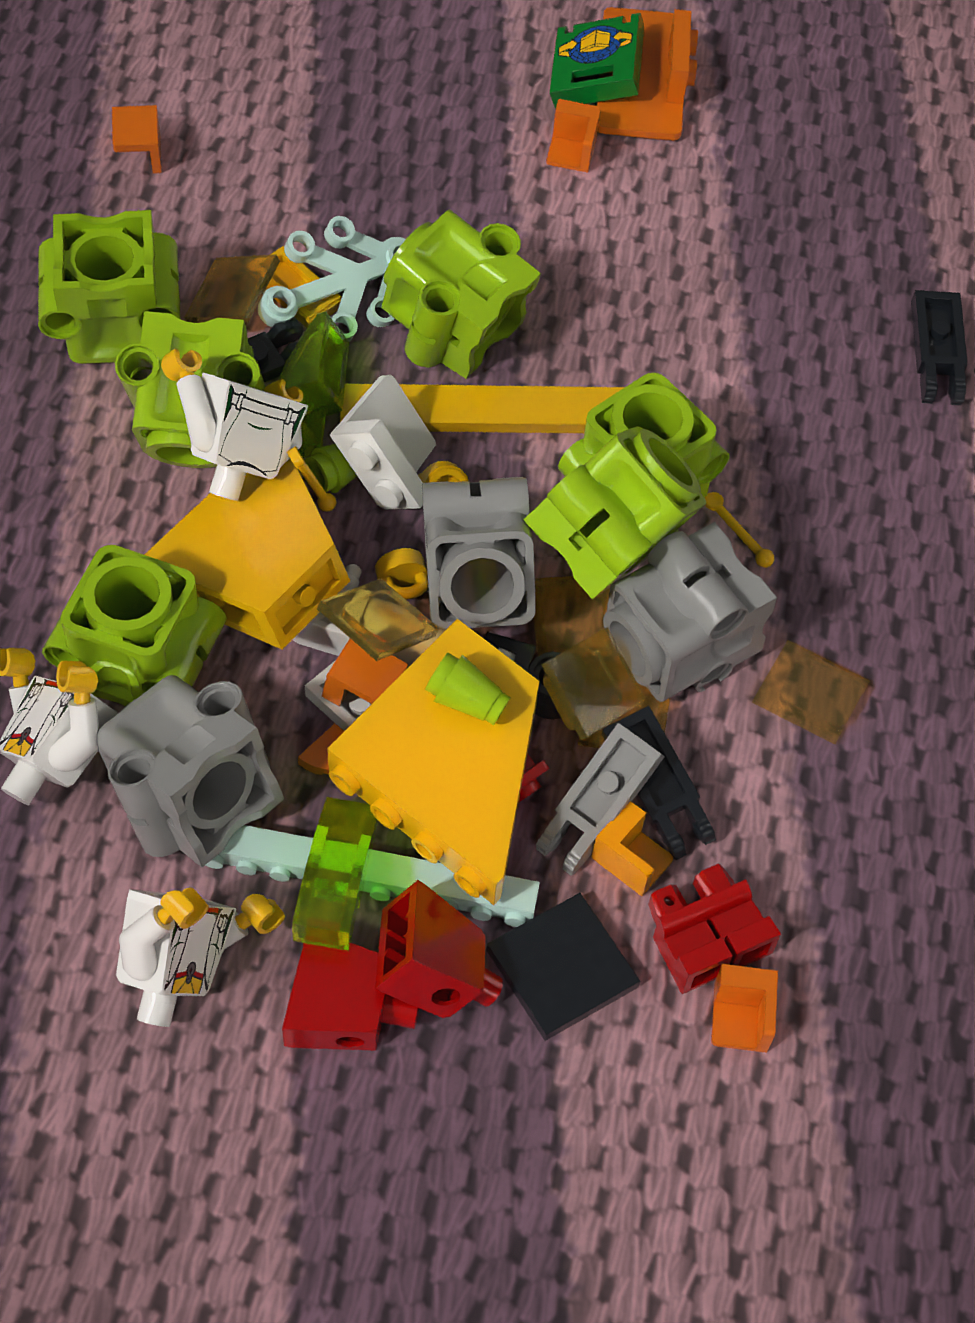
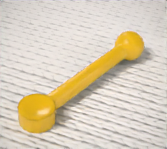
M296 446L288 450L287 454L292 463L318 497V507L326 512L332 511L337 504L336 497L324 490Z
M717 492L708 493L705 496L706 508L716 511L755 554L757 565L763 568L770 567L775 560L773 552L769 549H763L723 506L724 498L721 494Z

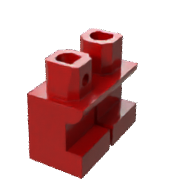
M719 863L702 870L695 876L693 886L699 894L700 900L687 905L676 884H670L656 890L650 896L648 905L656 924L653 939L681 994L715 980L722 964L746 966L773 954L781 936L771 917L767 916L764 918L753 902L752 892L747 880L745 879L735 884L731 876Z

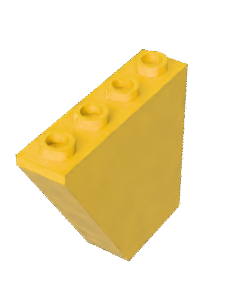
M291 459L280 468L277 476L273 479L246 473L238 501L212 493L208 494L144 554L190 571L195 577L197 596L212 601L225 612L227 617L225 625L281 650L350 582L336 546L298 469H296Z
M456 619L327 748L329 777L336 787L346 795L353 796L356 793L370 805L372 814L385 827L391 830L398 827L412 839L413 847L424 859L434 864L440 861L454 873L455 881L466 893L475 898H479L481 895L491 904L495 905L501 898L535 715L539 680L459 619ZM448 652L458 659L464 655L496 684L503 693L511 697L494 725L486 720H480L434 702L436 696L425 690L433 673Z

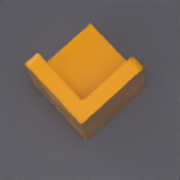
M630 801L617 817L610 821L596 836L591 858L640 896H643L670 866L673 856L642 833L646 812Z

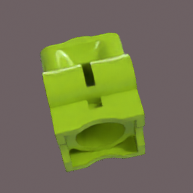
M449 209L433 224L426 222L420 225L396 251L384 274L383 281L387 287L382 309L409 329L404 350L412 363L426 368L443 363L467 379L482 364L486 350L492 344L508 338L523 323L527 313V295L537 287L541 273L518 255L521 240L513 228L505 224L495 223L484 227L480 233Z
M151 210L124 211L109 217H92L80 213L53 214V238L43 241L39 246L38 327L48 337L65 339L69 358L73 362L80 364L115 362L118 353L124 347L140 343L144 311L171 313L181 319L178 284V246L171 236L154 232Z
M144 311L140 343L124 347L118 353L115 360V371L135 408L132 432L142 451L155 460L189 468L217 467V464L192 455L191 441L184 409L176 385L177 382L166 377L161 367V361L174 348L179 350L180 359L188 351L194 350L202 357V365L200 369L194 372L195 375L202 377L204 372L264 391L265 385L259 365L254 359L252 346L248 343L245 322L240 319L215 318L206 322L192 323L181 320L171 313Z
M648 373L588 412L584 438L571 445L563 454L558 464L559 471L564 476H567L578 466L586 464L616 434L639 426L661 437L683 458L696 476L701 488L700 493L705 498L710 482L723 471L729 461L730 454L714 440L717 430L713 421L666 377L659 373Z
M637 426L616 434L586 464L580 465L571 471L547 494V498L523 520L541 541L548 543L561 553L569 564L574 579L591 599H594L610 588L612 583L634 571L648 558L649 553L656 544L668 535L678 532L682 525L706 505V500L700 493L701 488L696 476L683 458L661 437L652 431Z
M106 545L95 553L62 611L60 619L42 648V653L57 668L59 663L65 660L83 662L86 666L92 668L98 676L97 688L91 694L127 706L163 678L170 675L178 676L193 687L203 667V661L207 660L226 623L227 617L218 605L197 596L195 577L187 569L117 545Z

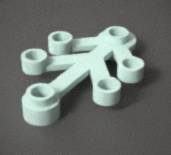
M344 216L332 218L324 231L325 240L334 248L348 247L372 258L365 262L357 263L316 246L313 237L305 231H295L289 236L284 246V252L289 260L295 263L306 262L332 274L291 290L283 286H273L267 289L258 304L259 317L266 325L273 327L274 324L279 322L285 323L290 321L296 315L298 308L344 291L337 313L333 315L327 325V335L337 344H346L351 341L358 329L355 317L366 283L382 276L378 297L368 307L366 317L369 323L376 327H386L393 322L395 318L390 314L388 318H382L376 313L375 308H382L387 287L383 281L384 274L394 256L393 253H396L406 240L405 238L391 237L381 242L355 231L352 221ZM338 227L344 230L346 237L337 236L333 228ZM293 242L302 243L307 251H297L293 247ZM273 298L283 300L288 307L279 308L273 302ZM335 323L345 324L348 327L349 333L339 332L336 329Z

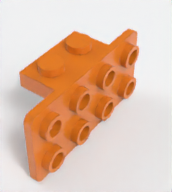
M608 7L604 10L603 19L624 16L626 23L630 22L631 14L641 13L644 23V39L639 93L636 96L597 102V106L601 107L599 133L672 141L678 140L681 137L686 86L694 87L697 72V60L690 59V56L696 55L698 30L691 29L692 11L674 9V13L617 7ZM613 72L599 74V78L613 76Z

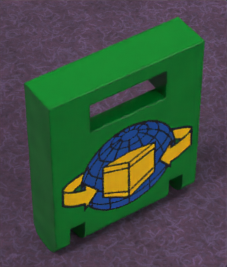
M641 13L631 14V20L627 23L624 16L575 24L571 33H569L567 26L558 27L549 91L555 109L558 99L588 104L638 95L644 39V23ZM613 72V76L581 82L575 81V78Z

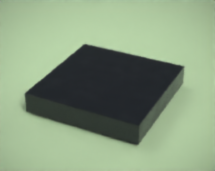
M581 893L572 896L487 943L486 951L545 1041L639 988L640 979Z

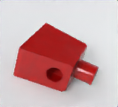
M415 881L382 909L375 989L441 1018H447L454 1015L472 1000L484 1007L494 1003L501 993L503 979L485 968L486 936L482 929L421 881Z
M307 928L282 1026L283 1043L285 1047L376 1051L382 1023L415 1029L420 1008L375 989L378 952L319 930Z

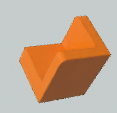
M558 99L553 136L546 159L548 165L588 173L598 136L601 114L600 106Z
M157 105L112 107L113 150L115 152L150 151L152 172L162 173Z
M352 634L327 673L321 697L340 707L347 694L351 692L372 704L408 668L409 664Z
M728 964L721 965L714 983L711 1043L714 1046L767 1053L776 1032L778 971Z

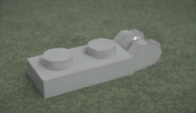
M618 723L556 807L555 811L558 813L538 839L536 850L544 856L554 851L567 833L570 824H574L584 834L566 855L562 869L571 876L575 874L591 856L596 836L610 821L617 817L630 801L634 800L665 756Z

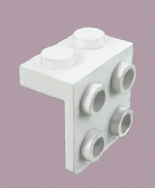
M382 375L378 377L331 432L330 437L378 506L385 510L421 508L423 506V482L416 472L434 449L436 442L396 379L392 375Z

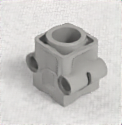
M523 477L479 480V482L470 483L469 481L422 483L430 621L440 629H447L456 619H459L469 628L522 625L531 621L535 615L534 545L531 528L523 520L529 514L527 479Z
M715 522L689 536L683 531L668 535L656 544L647 558L649 564L619 579L610 586L607 612L603 618L608 643L625 672L636 683L646 686L659 702L669 699L691 685L698 692L705 691L704 685L716 678L723 681L732 672L734 666L762 651L766 638L763 634V627L772 614L777 600L776 595L762 578L749 571L739 561L733 551L731 541Z
M167 676L143 695L130 702L97 732L98 751L108 770V778L124 811L127 813L129 822L141 847L147 854L153 857H164L181 850L199 866L204 867L225 849L228 841L239 828L251 821L264 817L284 800L279 783L270 769L263 742L257 727L254 726L243 693L237 684L232 682L219 681L212 683L198 692L178 676Z

